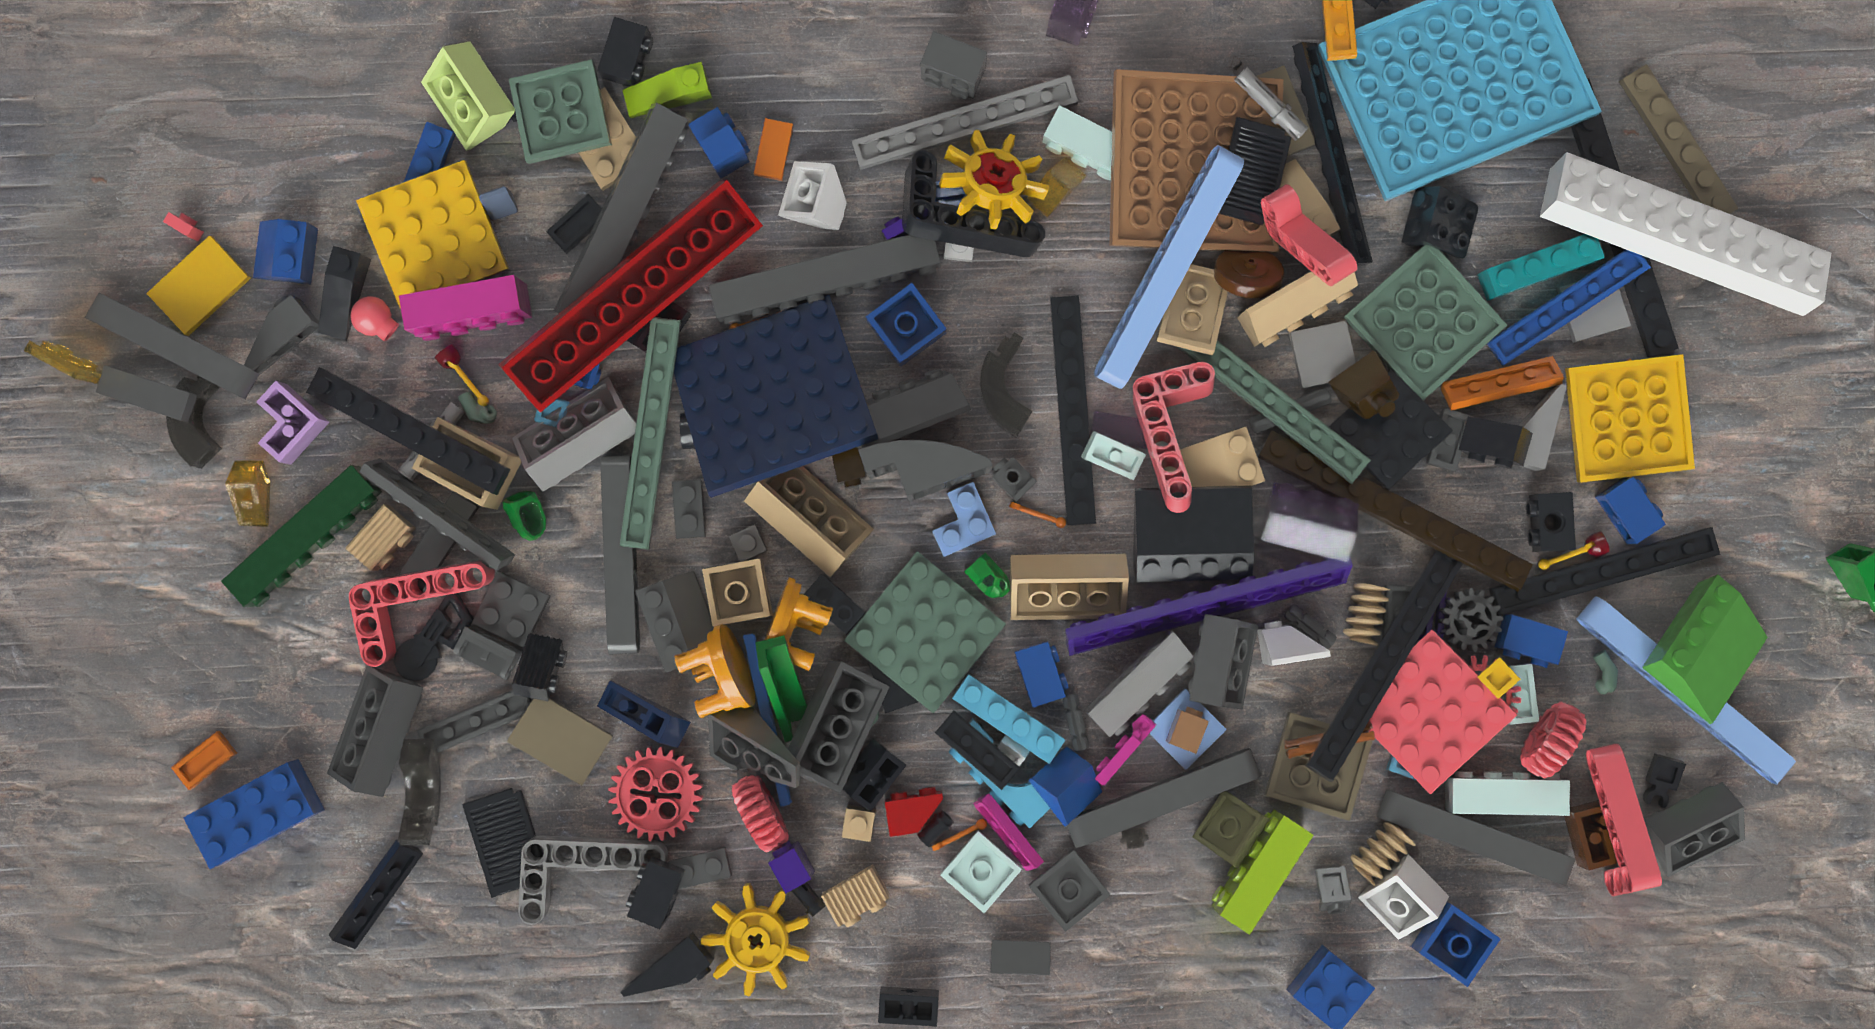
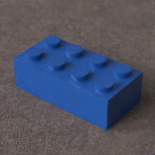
M297 759L286 762L183 818L209 869L231 861L321 813L325 809L301 762Z

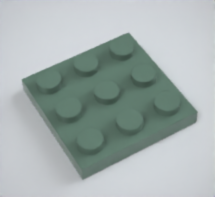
M592 59L509 78L524 157L528 164L612 145L596 67Z

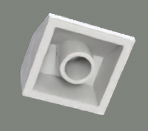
M1409 854L1401 858L1399 863L1394 862L1391 864V871L1385 869L1382 872L1383 878L1377 877L1374 880L1375 886L1370 884L1358 897L1398 940L1437 919L1449 898L1446 892Z

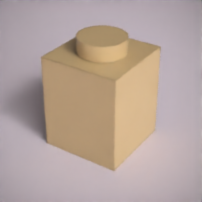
M847 805L842 838L871 842L876 809L873 808L872 811H869L865 807Z

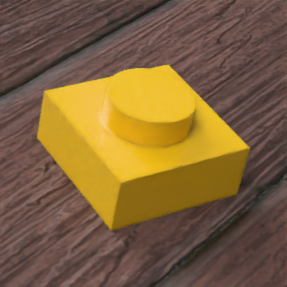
M1498 657L1477 676L1498 699L1521 680L1501 657Z

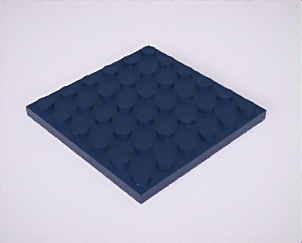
M830 295L825 296V300L814 301L811 304L807 302L795 308L769 315L677 348L674 376L710 498L879 439Z

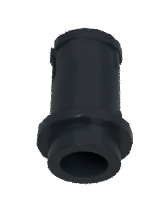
M943 810L940 813L936 812L934 814L935 818L917 834L919 839L928 847H931L946 830L950 831L952 829L951 825L954 821Z
M808 882L791 891L807 909L805 913H810L812 917L826 906L823 899H820Z

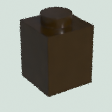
M857 447L832 455L838 484L844 483L845 488L854 487L862 484L861 479L867 478Z

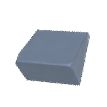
M505 186L485 192L479 196L491 220H497L518 212L513 194Z

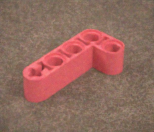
M1285 184L1261 199L1264 222L1269 235L1323 282L1333 286L1357 271V263L1352 254L1302 214L1299 197L1290 185Z

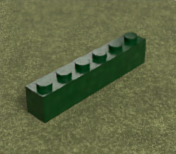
M350 465L221 580L243 607H260L271 597L269 593L273 589L287 584L292 578L290 575L298 567L301 569L308 565L314 558L312 555L319 548L324 549L335 540L334 535L340 529L345 530L357 520L355 516L363 509L366 511L377 503V496L382 491L379 487L372 485L368 478L360 473V466Z

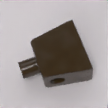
M1374 350L1329 381L1338 400L1364 419H1369L1377 413L1382 417H1387L1395 410L1393 402L1399 398V393Z

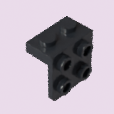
M1441 186L1417 188L1412 198L1401 242L1408 246L1430 245L1456 258H1465L1478 213V205Z

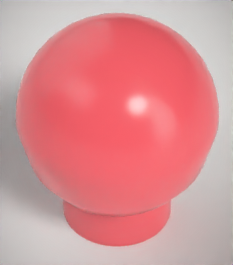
M363 297L351 309L350 318L352 325L358 332L366 336L377 335L385 342L399 327V324L391 318L392 314L388 305L378 297Z

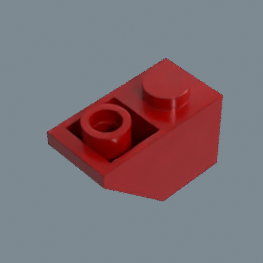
M926 787L918 789L919 794L907 795V791L890 793V798L885 799L890 837L919 833L943 800L942 790L936 791V787Z

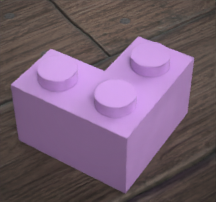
M275 381L256 402L277 421L258 444L280 463L291 465L329 423L325 417L288 384Z

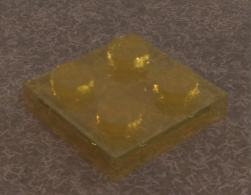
M29 340L24 349L25 352L74 379L94 384L99 383L102 373L96 370L98 365L83 357L80 359L72 355V350L60 344L54 345L46 340H43L40 344Z

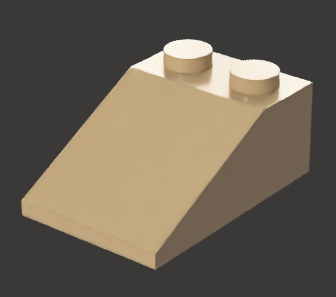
M437 417L433 428L511 470L499 494L495 495L420 454L412 469L482 507L498 510L521 464L520 457Z
M1247 427L1180 449L1192 487L1253 486L1265 482ZM1168 466L1165 467L1164 470L1167 472H1173L1176 470V468Z

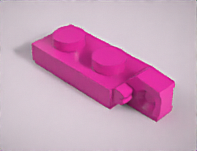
M1144 713L1132 723L1133 735L1129 738L1125 734L1114 747L1118 751L1110 760L1106 756L1096 767L1099 774L1095 780L1101 785H1105L1157 724Z

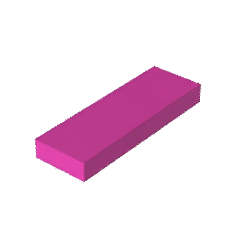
M990 793L981 796L973 803L1026 871L1036 869L1044 862Z

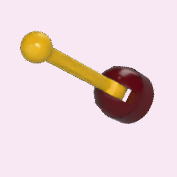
M453 344L441 350L434 357L443 368L455 369L478 398L477 402L479 405L487 406L489 404V398L479 392L460 368L461 356Z
M1599 531L1586 538L1584 547L1549 560L1541 559L1538 562V566L1542 570H1547L1550 565L1581 553L1588 552L1593 556H1601L1609 553L1610 548L1606 537Z

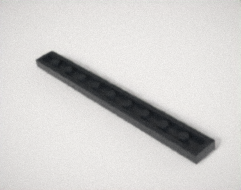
M1601 113L1571 126L1581 158L1620 172ZM1610 243L1614 257L1626 250ZM1643 256L1651 268L1624 285V289L1647 358L1679 349L1650 259Z
M1438 550L1434 551L1305 766L1329 782L1334 780L1463 563Z

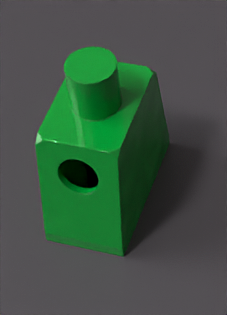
M1849 543L1826 557V560L1847 594L1853 599L1868 602L1872 611L1875 612V548Z

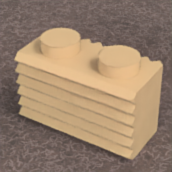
M383 504L345 549L369 570H385L395 558L392 556L399 547L404 548L413 539L414 536L411 533L416 527L393 507Z
M872 864L822 892L821 897L837 926L845 924L846 927H850L862 919L860 916L862 913L869 909L874 913L887 905L886 900L889 899L890 894Z

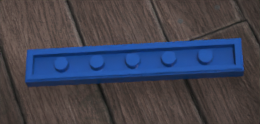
M1626 249L1495 336L1487 345L1500 364L1504 366L1650 269L1651 266L1642 255Z
M754 633L743 635L760 716L777 735L769 695L759 670L755 644L757 642L756 635ZM775 782L780 807L790 805L792 800L789 786Z

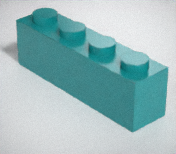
M1584 234L1488 268L1479 273L1477 277L1486 301H1490L1591 265L1605 258L1599 240Z

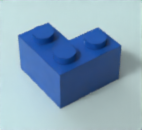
M716 107L688 124L720 179L750 162L746 155L750 152L747 142L739 129L735 132L732 130L736 126L727 112L722 114L719 108Z

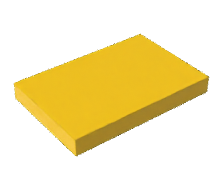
M209 235L146 294L184 335L189 336L244 286L251 277L218 241Z

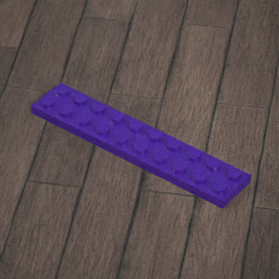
M1334 554L1324 558L1319 563L1303 562L1296 565L1295 569L1288 571L1276 569L1269 572L1265 577L1257 579L1255 576L1241 579L1238 584L1231 586L1219 584L1212 587L1211 591L1204 593L1192 591L1184 594L1181 599L1171 601L1170 598L1162 599L1155 602L1154 606L1147 608L1135 606L1126 610L1124 614L1116 616L1114 613L1100 616L1097 621L1090 623L1078 621L1072 623L1070 628L1065 629L1068 653L1071 656L1203 621L1205 614L1220 617L1346 584L1353 564L1350 555L1340 556V554Z

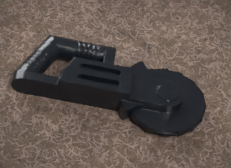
M458 593L446 595L421 633L413 635L414 638L403 642L397 648L395 666L398 673L404 678L411 681H421L428 678L436 669L437 658H442L438 643L441 642L454 650L464 627L471 626L474 618ZM451 603L461 620L448 638L444 634L452 624V621L447 615L446 609Z

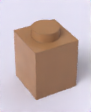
M1188 706L1186 711L1178 709L1166 742L1197 754L1209 721L1202 718L1203 712Z

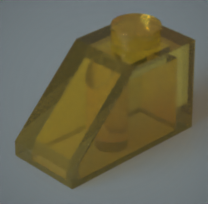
M234 461L225 485L238 525L268 527L270 480L264 461Z

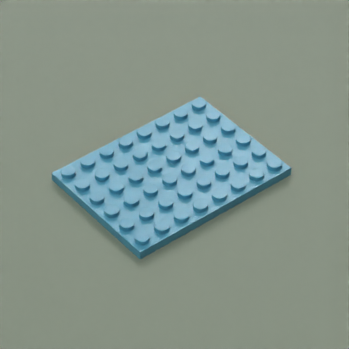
M1425 0L1355 29L1356 59L1327 61L1326 42L1318 45L1321 57L1384 201L1575 125L1602 112L1552 0Z

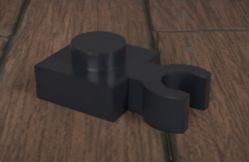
M1654 753L1645 778L1652 786L1645 790L1643 800L1647 804H1651L1652 798L1655 795H1660L1658 805L1666 808L1669 803L1667 791L1668 789L1677 791L1686 764L1681 760Z

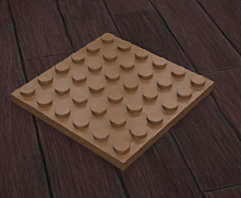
M1121 69L1114 71L1109 246L1160 247L1212 149L1216 145H1220L1229 150L1236 117L1282 129L1278 123L1274 124L1271 121L1272 117L1234 81L1237 76ZM1258 78L1283 102V79ZM1218 214L1199 250L1279 252V244L1269 235L1265 222L1263 225H1258Z

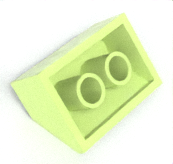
M470 41L443 46L421 81L466 151L471 150L503 129L515 112L512 103Z

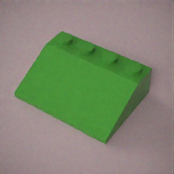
M1717 574L1697 583L1642 668L1706 722L1712 724L1768 637L1741 593Z

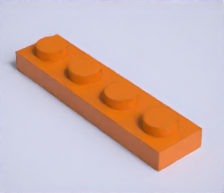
M1550 356L1445 381L1441 384V391L1452 411L1563 384L1564 376L1554 357Z

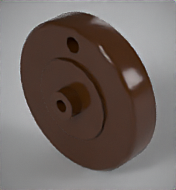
M1224 251L1217 257L1214 267L1216 282L1227 292L1244 298H1264L1277 292L1282 286L1285 273L1282 263L1275 256L1268 252Z

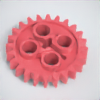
M650 746L646 749V756L640 750L635 751L636 760L627 756L625 760L628 766L626 767L621 764L617 766L621 776L613 775L611 777L617 783V786L608 788V791L616 793V797L610 799L609 803L617 804L618 806L612 812V815L621 813L623 817L619 820L618 824L621 825L628 822L629 826L626 832L629 833L637 829L638 839L644 833H648L649 841L654 839L655 834H658L660 840L664 841L666 832H669L674 838L677 836L676 827L684 832L687 829L684 821L693 823L695 818L691 812H699L701 810L695 804V801H701L704 796L696 794V791L701 789L703 784L695 783L694 781L700 776V773L691 774L690 770L694 765L693 762L686 766L683 764L686 755L683 754L678 759L674 758L675 749H671L665 755L664 747L660 746L657 754H654ZM639 770L649 773L650 782L648 785H642L638 782L637 772ZM668 773H673L679 778L677 788H671L666 784L665 777ZM655 787H658V792L680 793L682 797L679 799L661 796L654 800L655 797L652 794H632L631 789L652 791ZM636 799H641L646 803V813L640 814L635 811L633 804ZM670 802L675 806V816L668 817L663 813V803Z

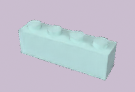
M1059 105L1043 136L1042 142L1046 144L1045 147L1058 155H1061L1063 152L1072 157L1071 161L1076 165L1084 168L1088 165L1096 169V173L1100 177L1111 180L1112 132Z
M1456 771L1455 776H1450L1445 781V810L1453 814L1570 816V780L1560 778V773H1555L1553 776L1544 779L1542 777H1531L1530 772H1513V777H1502V772L1484 771V776H1473L1472 771Z

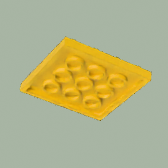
M466 160L356 200L400 309L399 295L475 282L509 269L488 214L479 199L480 194Z
M1683 354L1565 368L1577 482L1582 483L1695 469Z

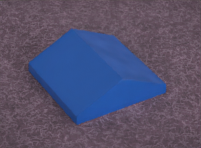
M1068 747L1063 748L1052 759L1050 764L1047 763L1029 779V782L1064 827L1102 793L1099 782L1095 780L1096 774L1093 766Z

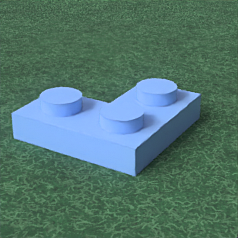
M974 482L947 493L958 520L932 531L943 557L996 535Z

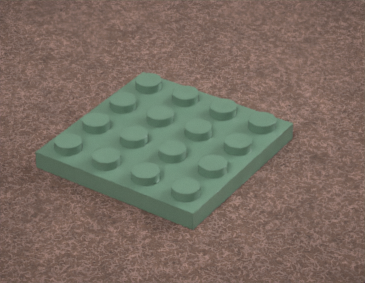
M1430 245L1422 246L1343 317L1367 345L1377 353L1390 370L1392 369L1422 400L1426 399L1507 326L1439 249Z
M917 551L844 641L934 714L1006 623Z

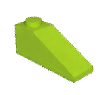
M702 62L673 68L622 90L629 118L646 115L651 104L654 103L671 109L712 98L707 74Z

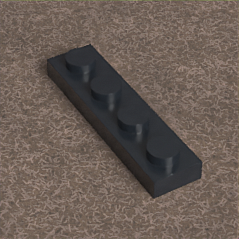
M398 839L395 840L329 933L332 941L353 949L358 947L423 855L419 848Z

